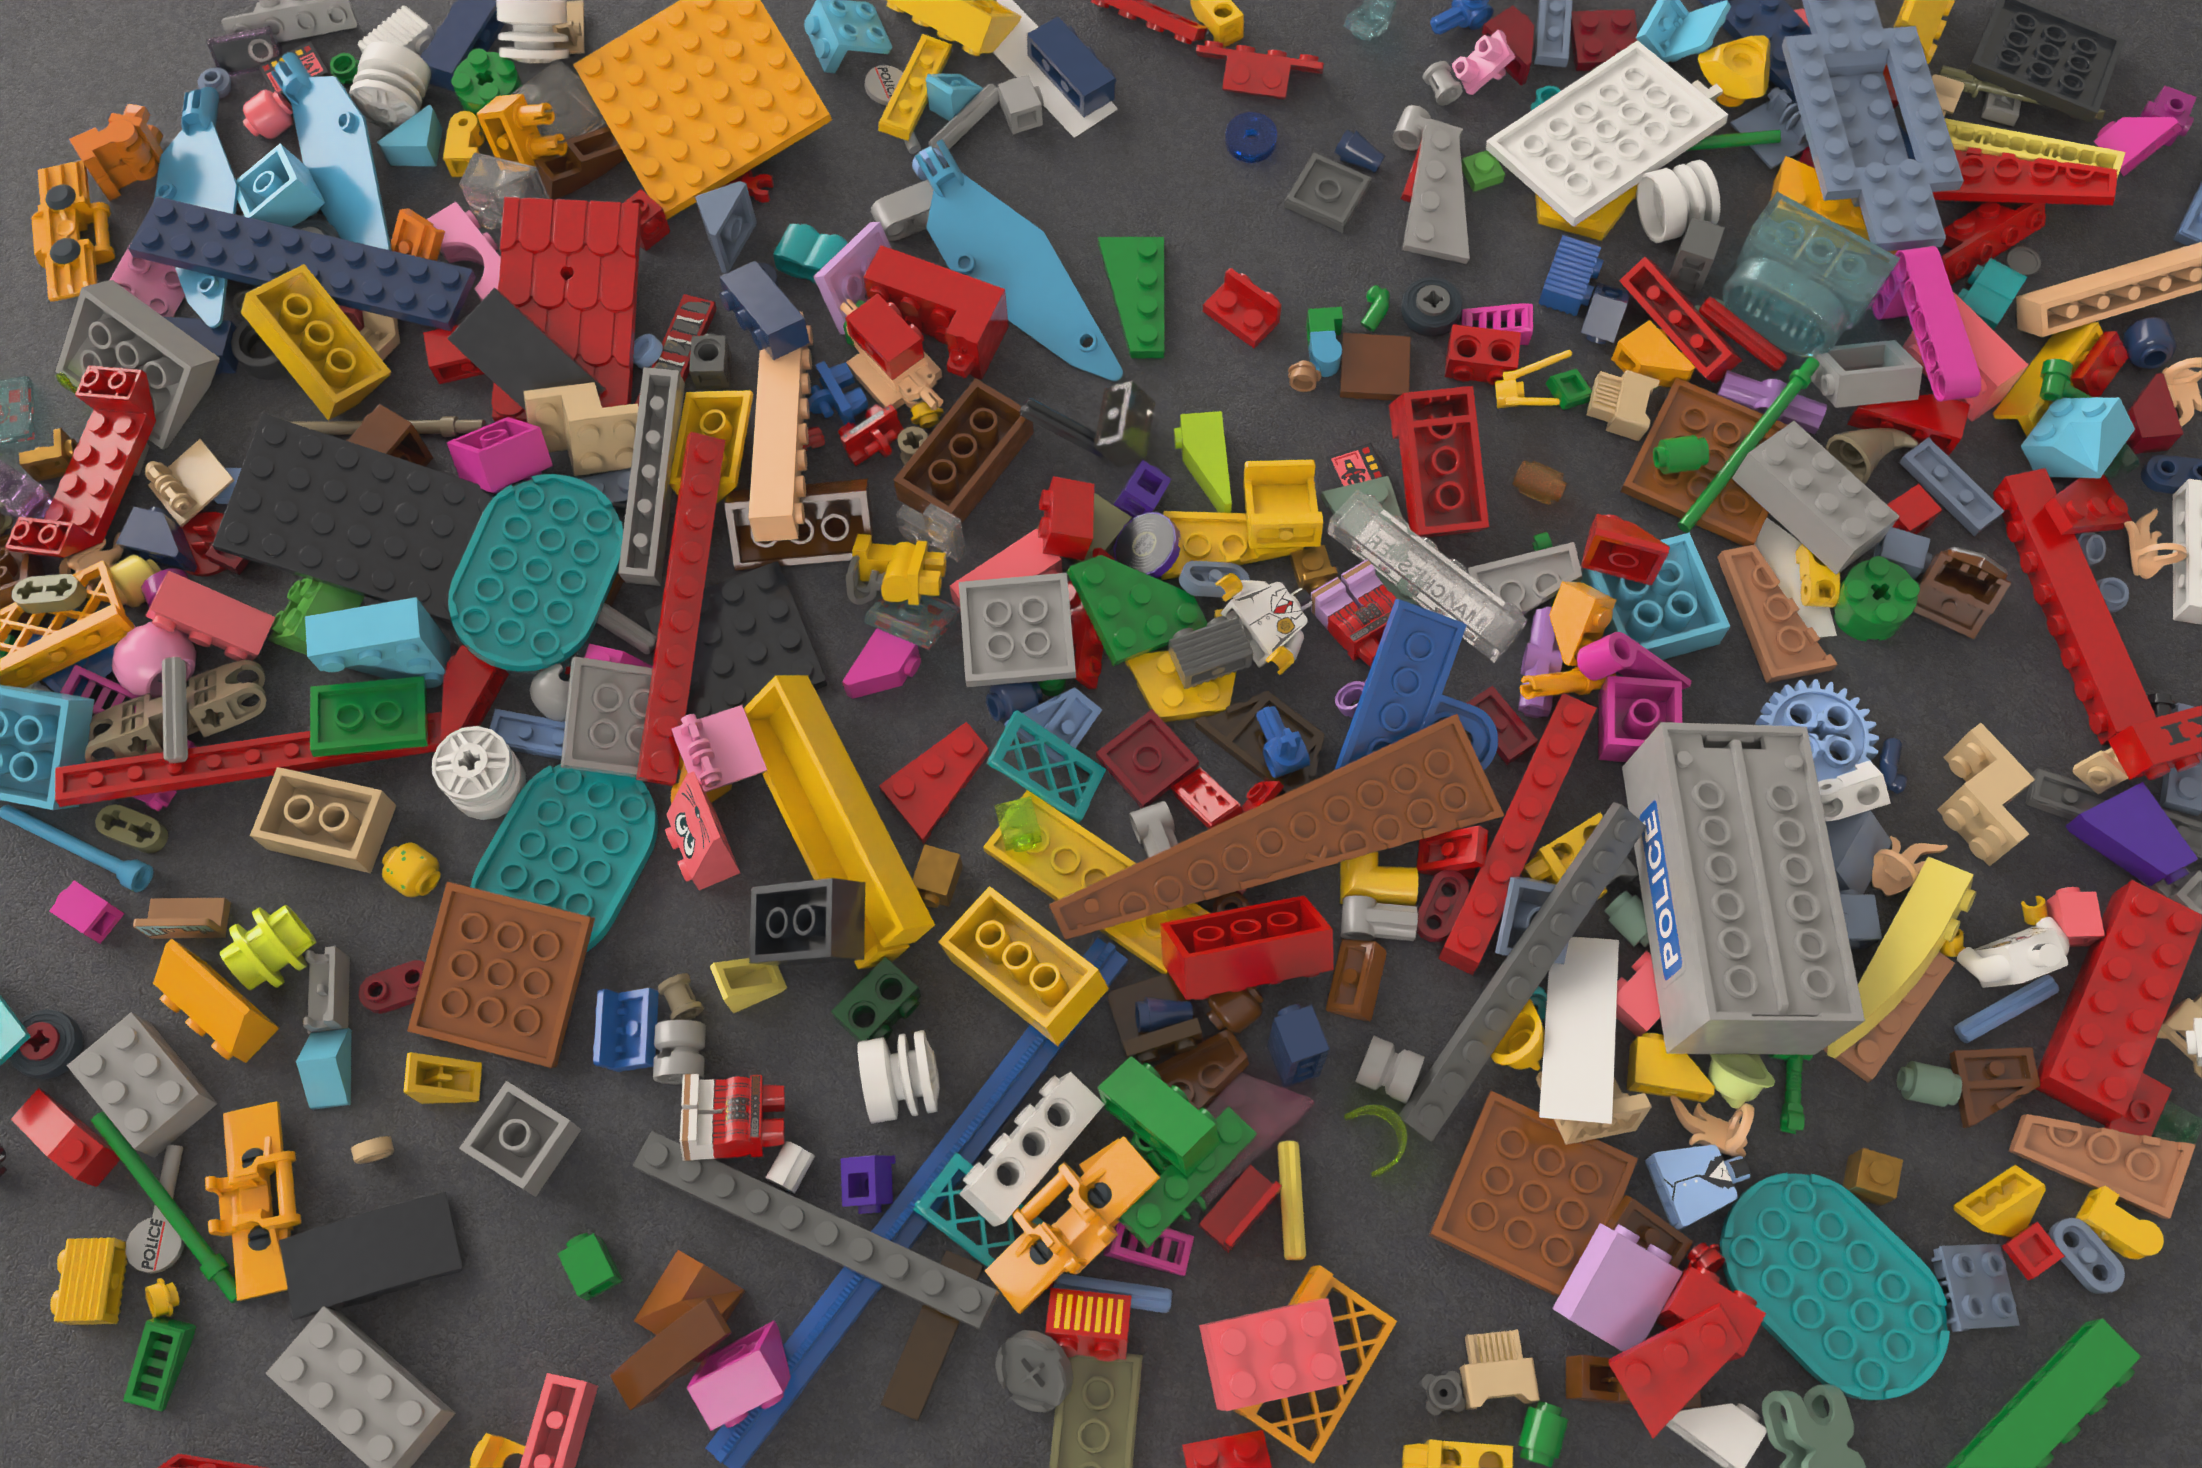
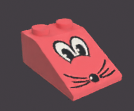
M695 772L688 773L666 814L671 827L665 829V832L673 850L680 848L684 859L678 861V865L685 881L693 880L698 890H702L740 874V870L710 799Z

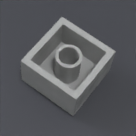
M506 1081L459 1149L536 1197L581 1129L569 1119Z

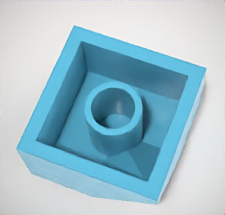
M282 144L277 145L236 180L239 187L237 200L244 216L292 227L304 221L307 217L316 214L325 203L308 167Z
M2120 397L2062 398L2053 401L2025 439L2021 448L2032 469L2046 468L2049 477L2101 478L2135 428Z

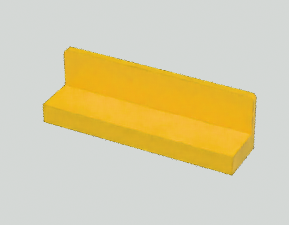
M2092 322L2053 334L1993 412L1994 418L2018 419L2026 437H2028L2053 403V401L2044 400L2039 396L2043 382L2040 375L2044 361L2048 359H2062L2070 362L2073 365L2072 376L2103 334L2099 323Z

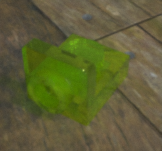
M1031 796L994 805L1006 851L1014 849L1015 852H1023L1034 848L1036 843L1042 842L1041 831L1036 819Z

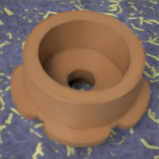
M1299 361L1288 369L1289 384L1297 391H1312L1315 389L1317 381L1321 379V372L1316 370L1315 365L1309 361Z

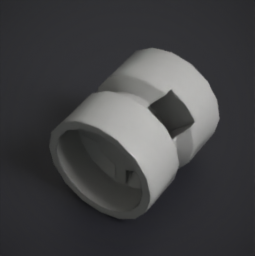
M669 1020L655 1025L654 1046L660 1051V1054L654 1057V1081L679 1085L683 1083V1074H699V1079L704 1080L705 1058L699 1054V1051L705 1048V1024L692 1020Z
M1374 1035L1355 1082L1372 1090H1377L1383 1085L1387 1095L1406 1104L1425 1056L1405 1049L1398 1054L1395 1052L1394 1043Z

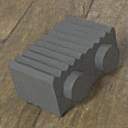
M1225 616L1214 618L1208 622L1207 627L1193 631L1192 628L1182 629L1174 634L1173 639L1169 640V654L1184 689L1209 682L1211 679L1215 680L1218 677L1229 675L1231 672L1235 673L1252 665L1253 650L1237 616L1227 619Z

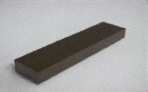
M947 1250L941 1261V1265L976 1281L979 1280L984 1268L981 1264ZM923 1304L880 1405L916 1421L920 1420L959 1328L960 1321Z

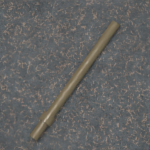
M442 416L440 420H407L413 424L418 434H441L443 437H458L460 433H470L486 426L484 419L459 420L457 416ZM304 421L291 423L327 435H353L362 424V421Z

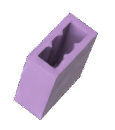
M1600 1223L1552 1309L1624 1352L1646 1340L1683 1272L1670 1265L1669 1262L1672 1256L1656 1246L1650 1244L1646 1250L1637 1245L1640 1237L1618 1224L1615 1230H1612Z

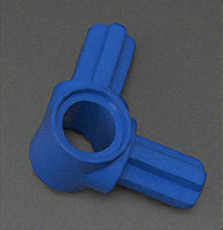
M1453 0L1451 9L1431 19L1432 31L1435 34H1443L1457 26L1462 28L1469 26L1472 30L1479 29L1491 19L1494 9L1490 6L1489 0Z
M1268 706L1257 712L1256 717L1267 739V743L1263 748V755L1272 777L1276 779L1310 766L1309 755L1301 739V734L1298 731L1291 732L1290 728H1285L1276 707Z

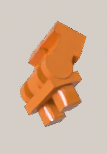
M127 104L123 115L111 113L108 119L110 124L105 129L98 132L95 127L69 139L109 202L121 196L118 191L119 189L136 180L145 181L151 179L158 171V163L163 153L160 147L163 135L158 128L147 124L150 113L144 106Z

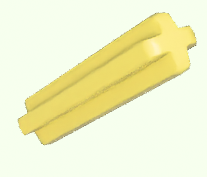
M1283 1141L1279 1142L1277 1149L1279 1182L1282 1185L1280 1198L1284 1258L1297 1261L1304 1259L1306 1256L1300 1151L1298 1142Z

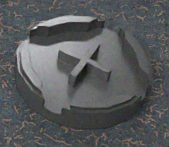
M1022 1330L1010 1336L998 1350L995 1363L998 1380L1003 1389L1007 1386L1013 1394L1010 1398L1017 1405L1032 1412H1048L1060 1405L1071 1392L1074 1378L1071 1362L1063 1348L1051 1337L1038 1331Z

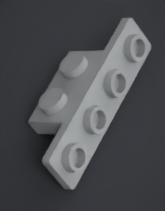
M259 0L252 13L226 17L221 22L229 42L268 34L272 44L356 28L358 24L350 0Z

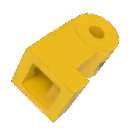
M1190 0L1194 15L1208 27V30L1213 35V41L1223 43V48L1244 38V14L1231 0Z
M469 111L458 112L449 121L443 159L451 177H484L485 164L478 150L484 143L485 137L477 117Z
M1801 544L1795 553L1796 564H1800V581H1802L1800 596L1802 605L1835 607L1840 594V573L1834 574L1808 548Z
M2107 1186L2089 1191L2076 1218L2088 1224L2106 1246L2129 1259H2141L2146 1256H2152L2162 1249L2164 1239L2160 1228L2151 1221L2138 1220L2117 1206L2115 1203L2120 1196L2118 1193Z

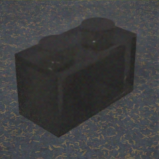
M1133 381L1104 388L1094 447L1117 467L1138 463L1142 460L1146 461L1155 401Z

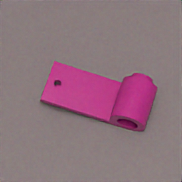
M1614 632L1582 647L1577 655L1579 670L1588 679L1593 681L1619 672L1625 677L1682 681V690L1691 686L1689 678L1622 632Z

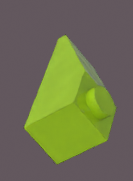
M1222 411L1180 414V428H1174L1175 449L1181 448L1183 463L1217 512L1231 513L1232 500Z

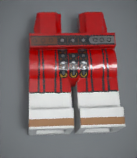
M683 1074L680 1146L683 1161L742 1157L751 1154V1157H763V1147L785 1144L784 1118L764 1119V1112L785 1111L784 1086L763 1085L762 1075H750V1078L738 1076L726 1080H700L699 1074Z

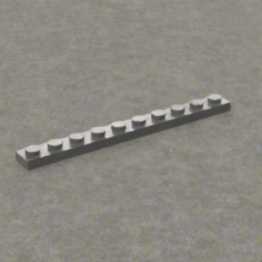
M1612 803L1398 1115L1401 1121L1430 1142L1433 1141L1647 827L1622 804Z
M653 1131L649 1134L632 1165L636 1170L977 1330H983L1000 1294L996 1289L714 1159L683 1161L680 1144Z

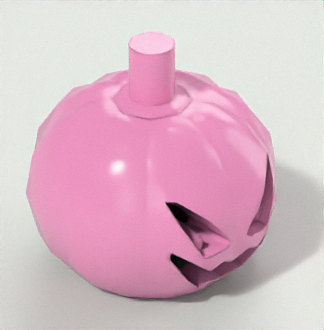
M152 622L139 627L134 625L135 628L128 632L114 648L112 670L120 685L135 695L142 696L150 693L153 698L162 696V682L158 681H162V661L165 658L181 657L185 661L186 682L195 670L197 652L192 641L188 639L189 635L177 629L174 632L158 628Z

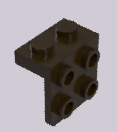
M1169 973L1125 986L1109 993L1108 1001L1127 1059L1132 1056L1142 1065L1145 1063L1152 1064L1158 1061L1162 1055L1175 1052V1054L1186 1053L1197 1048V1044L1203 1042L1202 1031L1194 1014L1191 1020L1148 1034L1147 1032L1139 1033L1137 1031L1135 1020V1003L1137 1001H1144L1145 997L1181 1002L1189 1001L1185 999Z

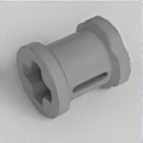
M1446 61L1432 64L1423 74V80L1427 85H1431L1436 94V102L1441 106L1454 102L1463 92L1460 82L1455 81L1450 74L1451 67Z

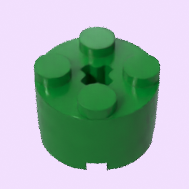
M483 49L472 50L468 54V58L462 61L456 68L451 79L463 110L472 112L476 117V113L496 96L523 94L527 102L526 92L515 64L507 57H500L499 53L486 52Z
M1875 556L1870 560L1863 561L1853 567L1840 584L1839 599L1834 607L1836 624L1844 633L1856 640H1886L1898 631L1914 611L1920 587L1907 571L1882 556Z

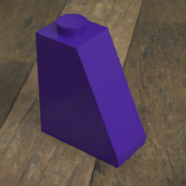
M2143 782L2079 814L2065 826L2071 834L2150 887L2162 880L2167 885H2170L2189 874L2186 867L2198 860Z

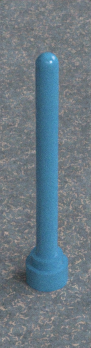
M4 805L0 808V817L116 874L120 884L134 892L144 890L152 880V866L138 859L123 861L10 805Z

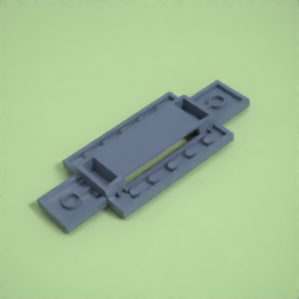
M1802 0L1811 35L1786 36L1782 49L1824 201L1851 199L1854 207L1860 206L1873 252L1906 250L1929 246L1942 247L1946 236L1932 192L1959 190L1964 180L1916 26L1883 29L1874 0ZM1886 63L1916 160L1908 159L1883 75Z

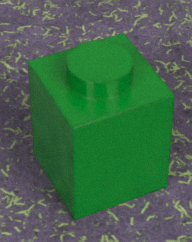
M583 1233L572 1238L566 1243L567 1248L557 1253L577 1296L586 1301L623 1281L603 1238L595 1233L591 1235Z

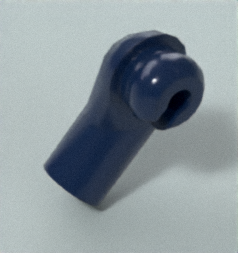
M1888 738L1883 742L1879 758V771L1884 776L1887 791L1890 790L1900 794L1904 791L1907 784V777L1897 773L1903 745L1898 739Z

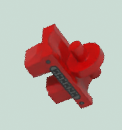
M876 404L867 410L866 420L858 426L854 423H847L839 428V438L850 462L855 467L878 451L884 457L892 454L889 444L898 439V435L904 428L898 419L896 409L891 404L885 408Z

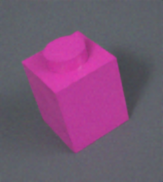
M75 880L58 895L55 904L49 910V912L99 944L102 943L125 914Z

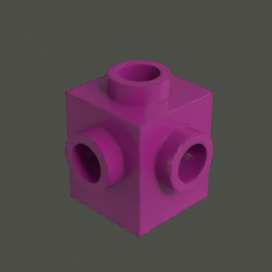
M2165 85L2153 102H2147L2140 117H2175L2182 130L2164 144L2171 147L2179 135L2185 136L2194 121V117L2190 116L2197 97Z

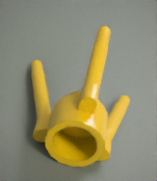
M1567 350L1516 371L1503 372L1504 380L1495 381L1497 409L1516 407L1518 405H1559L1560 400L1557 398L1525 397L1523 381L1516 382V378L1571 357L1572 351Z

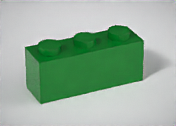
M1130 1056L1098 1086L1101 1100L1105 1104L1103 1107L1186 1176L1220 1145L1217 1131L1218 1123L1213 1115L1204 1108L1200 1110L1189 1103L1188 1097L1180 1088L1175 1085L1169 1087L1161 1080L1159 1073L1148 1063L1142 1065Z

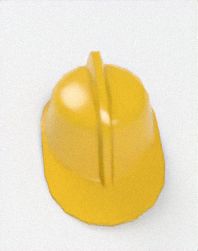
M1531 999L1525 1004L1490 1057L1495 1063L1502 1066L1508 1065L1518 1070L1529 1067L1536 1071L1541 1069L1539 1061L1544 1053L1545 1029Z

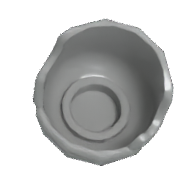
M555 664L542 669L536 674L531 682L530 695L534 705L545 717L553 721L563 722L566 720L569 681H563L559 678L563 667L560 664Z

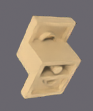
M595 382L524 391L527 423L541 428L548 452L568 450L574 476L631 468L639 408L637 403L602 408Z
M1980 723L1970 730L1943 757L1949 763L1952 772L1958 777L1963 778L1966 783L1937 810L1941 813L1946 825L1952 830L1957 831L1965 839L1972 853L1979 859L1984 860L1990 867L2029 835L2004 806L2035 779L1994 735Z

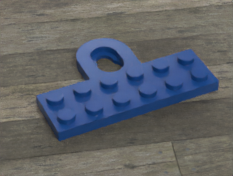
M1395 599L1334 770L1422 730L1440 718L1449 717L1454 714L1458 715L1464 730L1470 734L1472 739L1471 745L1483 770L1489 766L1498 747V733L1493 720L1486 712L1476 706L1442 695L1464 635L1466 623L1409 602Z

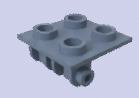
M1778 87L1768 94L1770 101L1730 123L1738 133L1768 130L1781 131L1780 143L1750 145L1770 169L1780 165L1785 156L1792 158L1809 146L1800 111H1798V104H1791L1792 100L1787 95V91L1785 89L1780 90Z
M2000 1244L1939 1246L1938 1249H1933L1935 1257L1931 1258V1262L1934 1265L1936 1278H1946V1281L1938 1283L1941 1287H1948L1950 1292L1944 1294L1945 1299H1951L1952 1301L1945 1306L1947 1325H1951L1952 1332L1979 1328L2020 1326Z

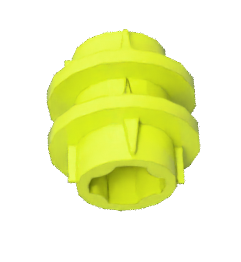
M284 905L271 915L261 907H258L252 912L258 925L248 932L239 924L229 928L234 942L219 953L233 975L250 991L266 980L276 988L281 986L285 981L279 970L288 963L298 971L307 967L302 953L317 942L302 920L287 905Z

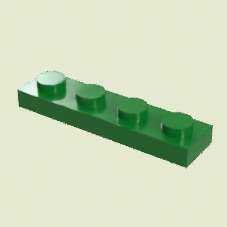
M1229 1106L1216 1118L1220 1145L1188 1176L1171 1164L1160 1175L1161 1178L1119 1218L1118 1221L1147 1249L1257 1136V1133Z

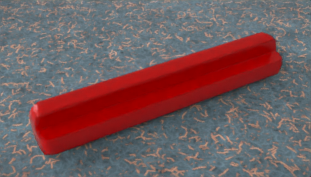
M1709 297L1701 305L1699 313L1771 370L1777 371L1785 364L1787 360L1786 354L1713 297Z

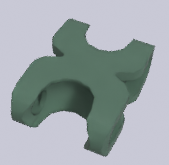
M1821 1384L1807 1391L1803 1399L1795 1392L1788 1390L1773 1391L1764 1398L1762 1413L1769 1441L1775 1449L1786 1454V1459L1779 1468H1866L1860 1454L1847 1446V1442L1854 1434V1423L1846 1397L1841 1389L1834 1385ZM1825 1398L1827 1399L1830 1407L1828 1415L1823 1403ZM1781 1404L1785 1407L1787 1420L1781 1414Z

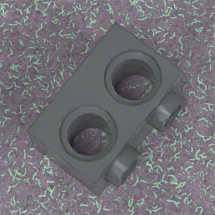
M1691 218L1669 274V279L1684 295L1694 298L1698 297L1715 259L1725 227L1715 225L1709 221Z

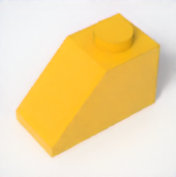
M1644 1033L1642 1037L1638 1036L1630 1044L1626 1090L1666 1097L1674 1095L1679 1099L1706 1102L1714 1095V1085L1688 1054H1666L1664 1035Z

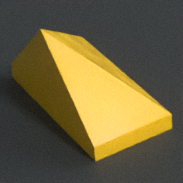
M2014 1165L1954 1204L1953 1208L1956 1213L1983 1232L2013 1238L2029 1226L2046 1189L2042 1182Z

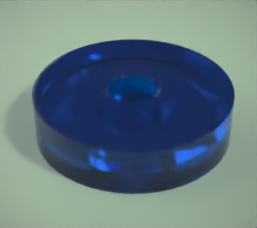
M1246 112L1237 115L1228 123L1225 145L1228 152L1237 160L1246 163H1256L1267 159L1274 152L1277 144V128L1274 122L1267 116L1256 112Z

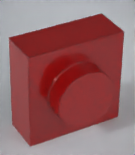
M2038 1222L2029 1225L2001 1246L2027 1280L2034 1279L2064 1257L2063 1253Z

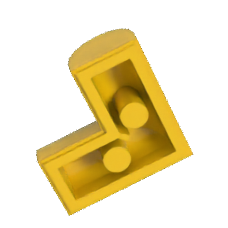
M1378 851L1341 861L1340 904H1343V898L1358 895L1374 898L1377 903L1415 907L1418 896V870L1411 867L1378 866Z

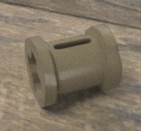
M907 427L898 435L897 441L899 449L902 451L900 456L904 466L928 437L927 433L920 427Z
M689 974L675 975L658 985L660 995L665 996L671 1009V1020H691L704 1010L702 1003L696 1001L690 988L691 979Z

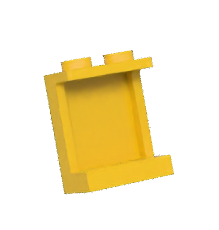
M1314 460L1245 462L1243 489L1249 548L1316 547L1321 545L1323 516L1322 512H1318L1314 482Z

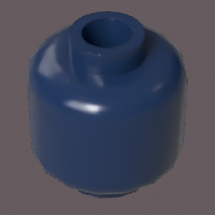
M2150 317L2138 320L2129 326L2123 336V343L2130 362L2140 368L2154 369L2161 367L2174 355L2177 347L2169 324L2161 318Z
M1035 681L992 685L989 694L986 696V705L990 715L995 721H1000L1003 724L1011 718L1016 710L1023 713L1039 705V702L1042 701V691Z

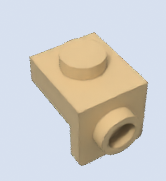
M1934 74L1932 80L1943 116L1945 117V114L1952 116L1965 84L1961 81Z
M363 311L365 327L360 333L383 361L400 344L397 319Z
M2112 747L2106 751H2099L2073 767V774L2098 795L2128 779Z

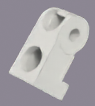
M1870 761L1855 765V771L1837 776L1835 779H1826L1818 782L1825 821L1843 819L1891 804L1884 776Z

